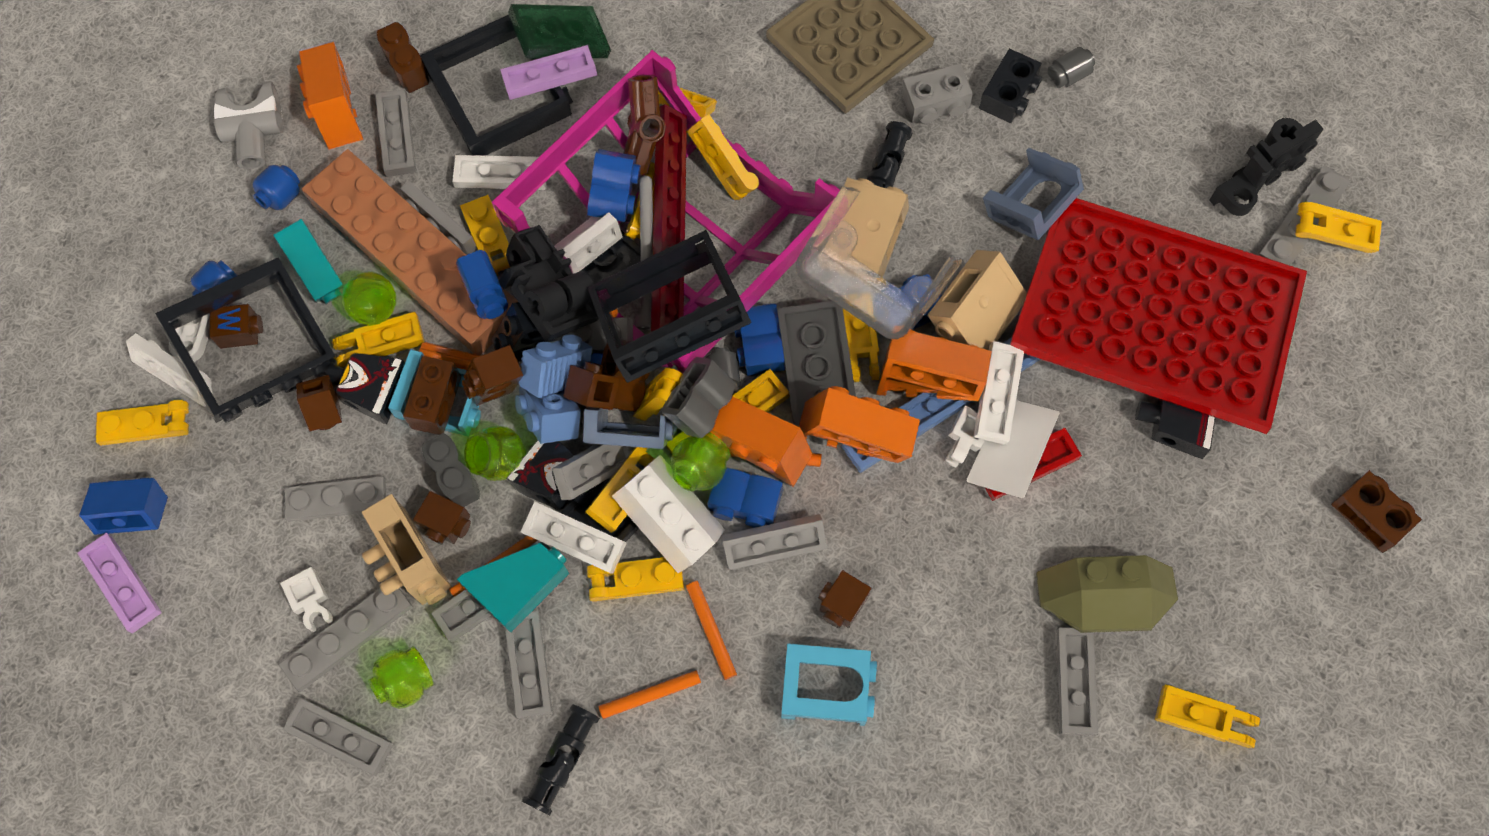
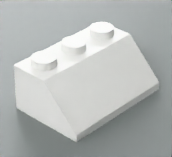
M661 454L612 495L613 499L677 573L693 565L718 541L725 531L723 526Z

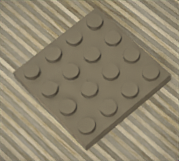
M807 0L766 31V38L845 114L926 52L934 43V38L893 0Z

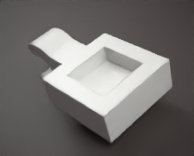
M966 405L961 408L948 434L956 442L948 452L944 462L955 468L959 463L962 464L969 449L977 452L985 441L973 437L978 412Z

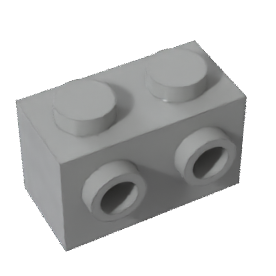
M961 64L903 78L901 90L911 122L921 121L924 124L933 122L939 116L946 114L958 116L970 108L973 95Z

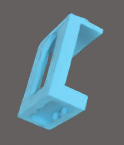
M411 349L409 351L388 407L395 418L405 420L403 414L421 358L424 356L422 352ZM457 368L462 376L459 387H463L462 380H465L464 375L467 370ZM467 398L460 417L449 416L445 431L469 436L471 428L475 429L478 426L481 411L478 409L479 406H476L473 398Z
M787 644L781 718L795 720V717L857 722L860 723V726H865L867 717L873 718L875 705V696H868L869 682H876L877 661H871V651ZM800 663L854 669L863 680L862 693L858 698L846 702L798 698Z

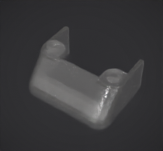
M843 186L796 261L797 275L801 280L884 337L889 339L902 338L911 331L936 302L963 259L958 256L948 257L934 280L927 276L914 277L902 291L850 256L857 245L858 234L856 229L843 220L860 191L856 188Z

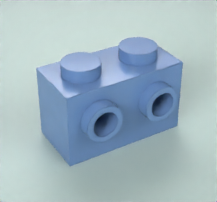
M520 386L519 395L515 397L516 411L519 415H522L528 430L534 433L540 444L578 438L581 410L574 401L563 397L564 389L563 392L558 391V393H553V395L548 394V396L537 398Z

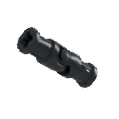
M891 121L886 126L887 135L884 143L879 145L872 164V171L867 176V180L876 186L887 188L894 185L896 175L905 156V144L907 140L911 139L913 134L912 129L903 122Z
M574 704L570 707L572 713L563 730L557 732L545 758L546 761L540 765L536 772L538 778L531 792L522 799V802L549 816L552 813L550 807L560 788H565L569 773L575 767L586 747L584 741L593 723H598L600 719L593 713ZM567 745L571 748L573 754L563 752L559 748Z

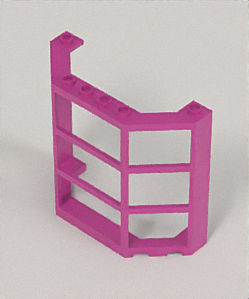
M651 50L492 201L497 218L505 227L511 228L515 233L530 228L524 212L519 207L556 172L560 174L588 209L589 193L565 163L604 126H606L622 149H625L628 137L613 117L630 102L628 79L632 78V76L641 74L655 75L657 77L658 90L670 107L687 116V130L701 119L678 87L676 67L666 56L661 57ZM726 139L732 149L738 154L746 170L757 176L759 180L757 189L781 208L744 246L687 201L685 213L736 252L724 265L728 275L744 259L769 264L739 296L747 312L843 213L844 197L835 185L826 184L820 178L815 182V193L794 191L785 179H778L770 173L769 168L763 162L755 161L748 156L740 144H733ZM693 140L686 146V158L697 148ZM789 213L816 217L780 255L754 250ZM717 274L698 292H695L684 283V295L690 299L684 306V316L694 312L698 306L704 307L717 300L708 297L721 284ZM618 312L616 318H622L623 316ZM633 325L634 341L645 334ZM720 339L688 353L663 367L672 368L675 365L677 370L683 374L696 357L703 358Z

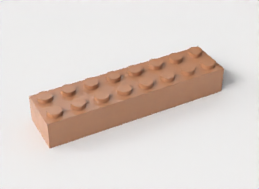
M349 149L345 150L302 188L305 196L316 210L473 354L481 355L493 344V336L511 304L518 301L504 289L503 292L508 302L507 310L497 318L483 319L479 317L456 266L457 259L466 254Z

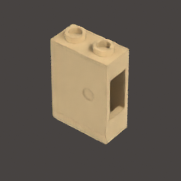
M847 177L842 190L844 197L843 213L827 229L817 254V260L820 269L880 286L909 210L908 194H905L896 187L883 188L876 186L864 178L855 180Z
M976 250L927 316L934 324L935 331L941 337L950 341L975 345L989 350V344L993 341H998L1023 306L1027 292L1000 251Z
M390 494L362 511L364 518L379 544L362 553L364 561L370 565L385 555L389 559L388 563L376 569L373 573L377 581L382 582L379 587L383 594L389 595L404 586L407 592L422 605L427 602L429 605H432L444 599L447 595L446 591L452 586L409 513L399 501Z

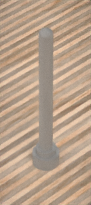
M643 176L640 179L641 261L653 256L652 179L649 176ZM652 292L641 297V308H638V314L635 315V327L638 329H651Z

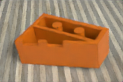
M331 42L299 51L301 64L297 65V69L302 80L300 88L305 98L303 106L308 118L315 119L328 149L364 140L355 119L357 117L356 109H352L349 83L335 43Z
M894 327L883 362L876 395L886 396L888 390L905 391L906 397H917V392L937 393V399L979 401L987 382L992 351L975 345L950 341L943 337H934L910 329Z
M831 386L805 402L799 427L806 439L808 435L827 439L826 446L837 448L839 442L857 448L858 454L900 463L912 457L920 419L909 416L910 413L904 409H889L880 406V402L876 399L869 397L858 398L849 395V391L845 388Z
M733 396L730 402L719 410L714 428L703 437L708 443L714 446L721 445L737 457L751 462L792 487L796 484L813 455L800 427Z

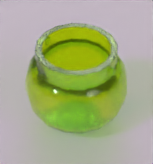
M371 271L360 272L352 276L344 285L341 294L342 306L347 315L355 322L369 326L386 321L394 312L397 303L396 291L391 282L383 275Z
M500 425L484 428L481 432L475 431V433L468 437L464 449V459L469 471L490 481L507 480L506 478L520 465L522 458L526 455L525 446L520 436L514 430Z
M710 432L703 438L690 436L683 439L676 445L671 455L670 465L673 471V479L680 487L691 492L695 490L707 491L716 487L723 479L727 469L726 463L731 457L728 447L722 440Z
M414 646L404 651L401 649L391 650L378 657L372 667L374 677L368 679L380 704L387 702L391 707L397 709L414 705L423 697L425 690L434 686L430 671Z

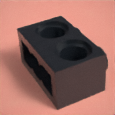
M1009 48L982 94L979 109L1008 123H1012L1016 115L1022 117L1029 103V99L1026 97L1029 92L1035 94L1043 77L1039 75L1042 63Z
M516 302L511 304L494 334L493 346L495 350L510 345L517 362H522L523 351L535 348L538 343L546 341L520 303Z

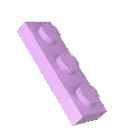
M588 45L500 69L509 100L597 76L596 67Z
M105 533L78 552L81 560L128 632H136L162 613L113 536Z

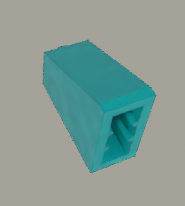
M302 219L274 234L275 239L317 303L323 300L325 304H328L342 295L339 290L345 287Z
M538 543L466 572L457 580L511 633L569 575V572L564 565L567 559L555 547L552 546L548 550L541 543Z

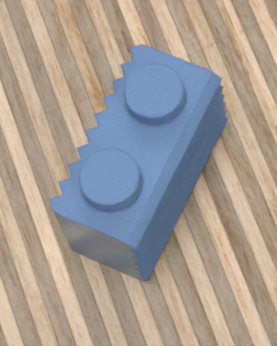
M564 335L562 340L552 343L540 342L535 348L523 351V357L521 358L523 363L520 365L524 376L519 381V385L537 398L548 396V394L553 395V393H558V391L563 392V389L565 390L570 366L584 367L585 361L590 362L592 346L582 341L576 335Z

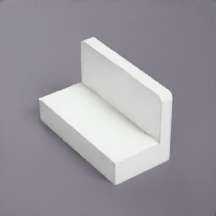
M607 213L602 218L590 217L554 247L557 251L564 249L566 253L562 260L571 259L572 262L569 268L574 274L585 268L623 236L617 219L610 213Z

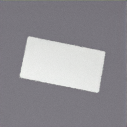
M1016 400L1009 443L1003 445L985 440L966 481L1024 498L1058 419L1059 411Z

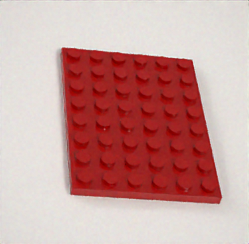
M1076 198L1049 228L1010 345L1024 351V354L1267 434L1272 428L1307 271Z

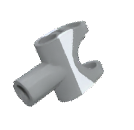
M272 81L263 82L256 99L245 105L234 103V98L229 88L218 89L216 92L214 105L215 129L221 142L236 140L237 165L240 168L248 170L263 167L265 165L264 136L283 133L282 110L277 90Z

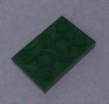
M511 4L508 14L525 58H543L586 45L589 47L592 58H608L611 52L593 6Z

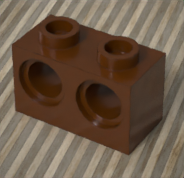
M509 345L473 358L464 375L465 380H462V385L469 399L473 398L476 406L513 393L524 375Z
M422 356L403 414L404 419L412 429L437 435L445 432L462 377L454 362Z
M1370 470L1357 479L1331 504L1382 553L1394 547L1422 520L1415 513V509L1411 504L1401 500L1389 489L1387 482L1383 478L1374 475ZM1359 492L1364 493L1369 498L1370 504L1361 499ZM1386 517L1394 521L1396 528L1391 527L1387 523Z

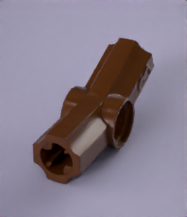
M641 74L628 79L631 113L627 124L630 131L623 153L636 156L635 164L641 165L640 174L643 175L648 173L656 142L665 133V123L660 117L657 77L655 75ZM650 119L649 127L643 131L644 122Z

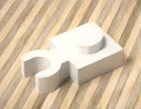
M310 567L280 583L293 612L299 615L305 611L303 623L307 629L312 632L316 631L313 620L320 614L327 623L333 622L330 611L320 605L321 602L329 598L315 569Z

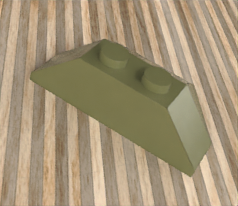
M1147 555L1079 557L1036 573L1040 607L1051 611L1059 619L1081 633L1151 631L1178 600L1173 567Z

